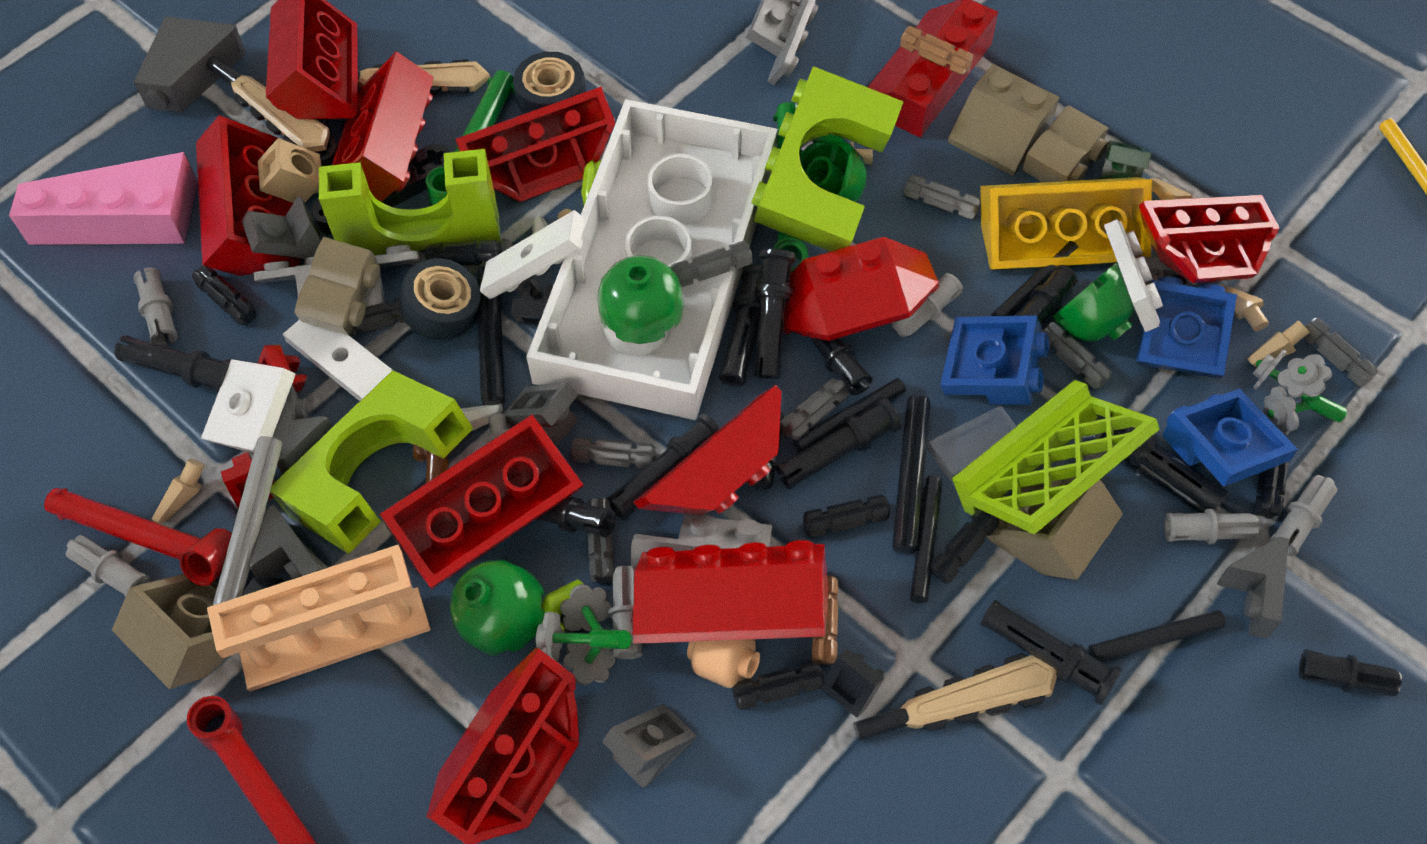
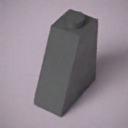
M165 16L134 80V84L146 108H153L159 111L182 112L220 78L206 66L210 57L216 56L230 67L235 65L246 52L236 25Z

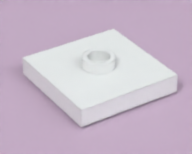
M231 359L201 439L213 444L254 453L260 436H273L295 378V373L285 368Z

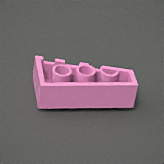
M184 152L25 182L17 186L9 217L29 245L185 244L198 180Z

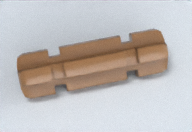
M908 26L901 36L900 45L902 48L912 53L917 50L919 51V56L942 67H947L948 64L951 66L950 70L955 73L965 75L972 65L973 55L970 52L961 48L956 51L954 50V45L933 35L926 34V36H923V31L913 26Z
M827 576L829 599L825 637H812V661L818 662L819 665H832L837 659V641L835 640H837L838 580L834 576Z

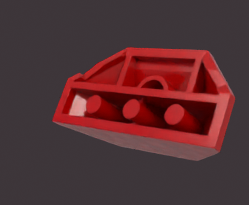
M598 87L456 138L455 141L459 151L485 149L494 190L520 203L582 180L585 166L592 160L594 163L599 161L616 123L603 89Z
M1263 195L1143 201L1138 206L1144 229L1160 262L1192 283L1253 278L1258 274L1268 254L1271 242L1280 229Z
M880 237L804 259L790 274L789 287L793 289V297L790 298V301L786 302L784 333L790 334L794 332L805 337L829 341L910 318L927 300L929 295L939 288L938 279L927 253L892 239Z
M775 385L761 393L634 501L635 505L643 510L690 515H703L713 510L720 514L729 508L739 498L735 493L739 487L745 482L750 486L754 485L771 470L767 463L778 454L782 391Z
M535 648L490 692L438 772L426 818L464 844H476L528 828L579 745L578 714L574 690H576L575 675L539 648Z

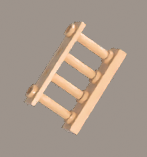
M399 544L207 607L216 651L221 658L237 653L240 654L249 692L431 630L419 588H412Z

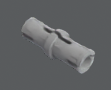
M144 268L147 281H144L142 272L139 270L134 274L133 278L140 296L138 303L139 313L146 319L150 341L157 345L167 346L164 334L167 333L169 341L173 344L178 339V333L171 316L173 304L169 296L164 292L160 271L155 268Z

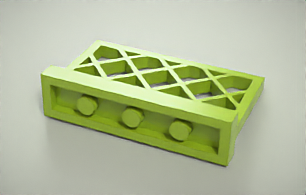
M1074 380L954 476L952 480L966 513L973 515L977 509H980L1035 535L1160 430L1156 418L1092 397L1086 383ZM1097 414L1105 417V419L1095 421ZM1129 427L1135 428L1130 433L1114 436L1115 430ZM1105 432L1107 434L1105 438L1086 442L1082 440V437ZM1071 439H1075V444L1064 446ZM1108 451L1101 458L1083 461V456ZM1076 458V463L1052 468V462ZM1044 464L1043 470L1034 471L1038 466ZM1076 477L1067 485L1052 487L1053 481ZM1044 483V489L1021 494L1022 487ZM1009 490H1012L1011 496L1002 497ZM1044 503L1031 516L1021 512L1022 507Z

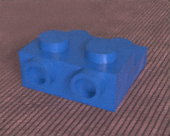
M1158 277L1157 280H1152L1149 284L1155 283L1163 303V307L1156 309L1160 320V327L1145 332L1140 321L1141 333L1135 364L1218 379L1222 378L1225 373L1237 294L1224 292V287L1215 284H1201L1199 288L1183 285L1181 279L1174 277Z
M1037 316L955 317L940 385L944 395H986L989 404L1031 405L1033 393H1041L1043 390V370L1038 366L1040 358H1047L1049 355V335L1047 332L1042 331Z
M1240 388L1223 395L1214 394L1205 401L1190 407L1181 406L1177 408L1167 418V426L1162 434L1163 438L1188 466L1202 462L1224 487L1289 462L1298 450Z

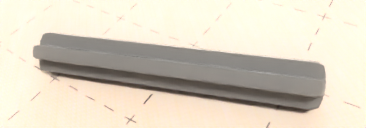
M260 436L256 443L213 605L243 595L250 569V560L260 531L282 448V441L276 438Z

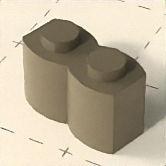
M1068 105L1028 151L1022 171L1041 182L1082 180L1088 170L1087 165L1090 161L1098 162L1105 153L1109 144L1105 140L1109 128Z
M323 237L315 252L310 273L302 286L294 313L300 321L347 336L350 335L354 326H360L366 310V305L362 302L368 288L373 289L380 273V266L376 264L377 260L372 251Z

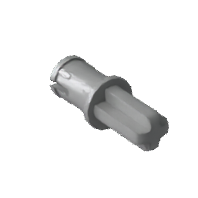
M945 273L938 280L939 288L929 295L927 300L910 318L893 322L892 327L897 331V334L902 338L911 336L928 320L939 318L941 310L963 293L961 290L963 286L957 277L953 274Z
M1314 476L1297 502L1294 501L1288 505V515L1277 532L1273 534L1270 542L1278 537L1288 538V556H1296L1312 528L1315 529L1321 525V515L1337 492L1334 481L1329 477Z
M1206 509L1204 513L1195 514L1166 513L1163 525L1167 542L1205 540L1207 544H1215L1217 539H1254L1258 536L1259 532L1257 516L1250 513L1216 514L1213 509Z
M79 535L74 540L71 539L66 545L68 549L65 554L70 560L90 572L95 582L100 584L107 583L124 594L125 597L130 587L150 582L149 576L124 562L122 555L118 551H108L84 535Z
M618 566L613 572V607L608 610V615L613 619V630H627L632 637L629 648L613 649V657H617V659H636L642 656V643L633 644L632 636L634 576L636 569L634 566Z

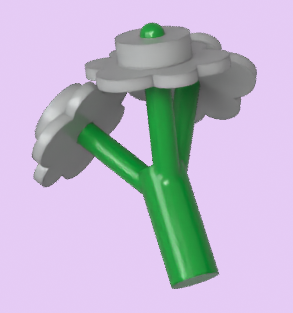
M1284 349L1276 358L1268 354L1264 360L1256 362L1257 369L1253 372V375L1259 380L1253 386V389L1257 390L1268 375L1280 385L1273 387L1270 395L1265 397L1263 412L1285 436L1290 431L1298 428L1299 419L1296 414L1298 412L1312 410L1337 423L1346 417L1347 409L1320 395L1325 390L1324 382L1332 377V371L1329 367L1325 366L1322 356L1312 354L1303 360L1301 358H1294L1289 361L1288 369L1282 372L1275 369V366L1287 352ZM1285 389H1288V393L1290 396L1287 397ZM1292 397H1300L1302 398V402L1295 403V400Z
M584 584L572 589L570 599H566L561 603L560 610L564 614L563 625L568 631H578L583 628L585 631H590L589 634L563 633L560 626V615L558 613L546 612L543 624H539L536 631V647L558 662L559 650L563 643H567L566 650L568 654L563 659V665L566 669L572 670V674L575 675L578 684L586 686L594 680L603 683L608 679V670L615 664V657H613V653L609 649L629 648L632 637L627 630L602 628L599 621L609 617L608 610L612 607L605 600L606 593L604 589L597 587L591 590L589 586Z

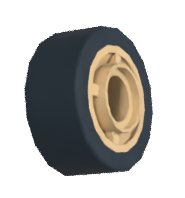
M544 51L531 55L522 61L514 72L513 85L516 101L520 111L524 114L586 92L584 72L580 63L570 55L561 52Z
M434 258L424 260L411 267L403 279L399 294V311L404 322L415 332L432 339L446 340L460 336L470 328L480 305V287L476 278L464 266L446 259Z

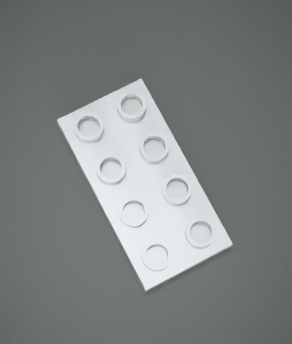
M625 99L581 216L585 218L581 237L583 245L572 258L567 259L564 257L526 356L532 384L568 383L580 395L696 420L743 267L736 269L735 266H731V271L700 282L696 278L693 279L694 284L682 287L684 310L681 322L676 328L674 324L671 329L666 331L664 338L645 344L623 342L616 338V333L610 330L607 325L606 328L601 323L598 309V289L602 277L613 264L626 257L637 255L650 256L670 267L672 264L687 260L690 263L692 262V257L722 247L725 250H729V245L740 241H746L750 248L757 222H754L753 219L758 207L751 204L759 181L767 184L772 173L764 168L773 146L777 147L778 129Z

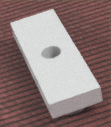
M573 210L488 260L480 292L489 299L505 291L512 292L522 281L533 275L539 276L544 274L552 264L564 257L569 259L575 256L583 245L581 237L585 218Z
M1118 219L1105 224L1104 227L1144 331L1147 332L1160 327V320L1156 309L1163 307V303L1155 283L1149 285L1145 283L1153 280L1144 256L1137 259L1135 257L1143 254L1135 232L1132 231L1126 234L1121 221L1119 222Z
M300 320L283 333L288 344L359 401L392 371L391 368L350 336L307 324Z

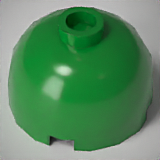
M829 134L810 140L813 143L808 145L804 151L801 150V165L805 174L818 187L857 203L866 187L867 172L863 157L848 141L837 135Z
M643 255L626 257L613 264L601 279L597 295L601 323L605 328L607 325L610 330L614 331L616 338L623 342L645 344L659 341L665 337V332L671 329L674 324L676 328L681 322L684 310L681 285L677 275L662 261Z
M1118 262L1114 263L1053 316L1057 323L1074 338L1084 342H1097L1109 335L1115 341L1134 325L1128 318L1135 311V307Z
M505 560L480 563L463 574L452 591L450 611L453 626L467 644L490 656H499L497 653L507 650L512 653L518 651L535 637L539 624L543 622L545 610L541 608V594L544 595L543 587L530 572Z

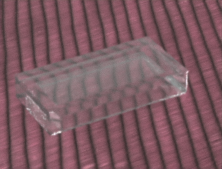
M1000 405L929 441L927 449L951 482L954 476L1017 426Z

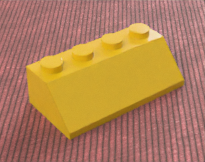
M1132 177L980 186L981 228L991 270L1045 267L1048 265L1116 263L1117 259L1104 225L1117 219L1119 222L1121 221L1126 234L1132 231L1135 232L1143 254L1135 257H1151V241L1144 229L1138 206L1143 201H1152V179ZM1069 241H1073L1078 245V248L1069 256L1054 257Z

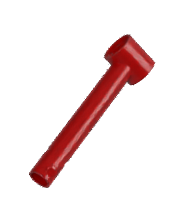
M68 487L62 489L54 488L45 498L44 508L46 512L56 515L61 521L65 519L75 521L78 524L180 560L182 572L194 584L208 586L221 576L232 535L226 529L216 528L203 538H198L103 503L86 499L83 496L67 491Z
M206 696L197 700L187 714L189 730L206 748L217 753L278 844H317L243 738V724L236 712L223 698L218 696ZM217 716H225V720L219 729L213 732H206V727L210 720Z

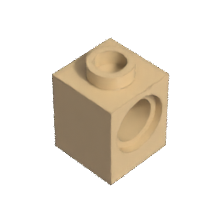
M278 138L258 160L260 191L292 203L295 202L298 196H301L305 203L313 194L319 192L320 154Z

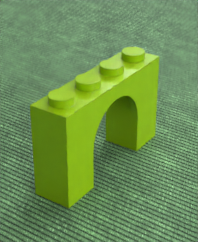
M813 66L808 80L800 78L791 100L798 103L795 114L789 112L785 114L778 133L779 136L785 137L781 149L773 146L764 168L772 173L767 184L759 181L751 204L758 207L753 219L754 222L828 251H834L850 246L865 206L828 192L814 184L802 168L799 150L805 143L814 138L833 134L882 153L891 137L904 101Z
M485 149L444 153L446 197L432 206L413 210L394 208L377 200L369 189L361 162L319 167V201L334 240L371 250L374 256L386 254L387 247L410 245L411 251L425 250L430 244L442 243V246H445L446 243L476 241L479 244L482 240H495L499 242V213Z
M392 370L271 486L270 494L290 518L350 554L381 522L362 495L348 487L349 480L356 468L374 452L397 443L416 444L444 459L473 430V427L455 399Z

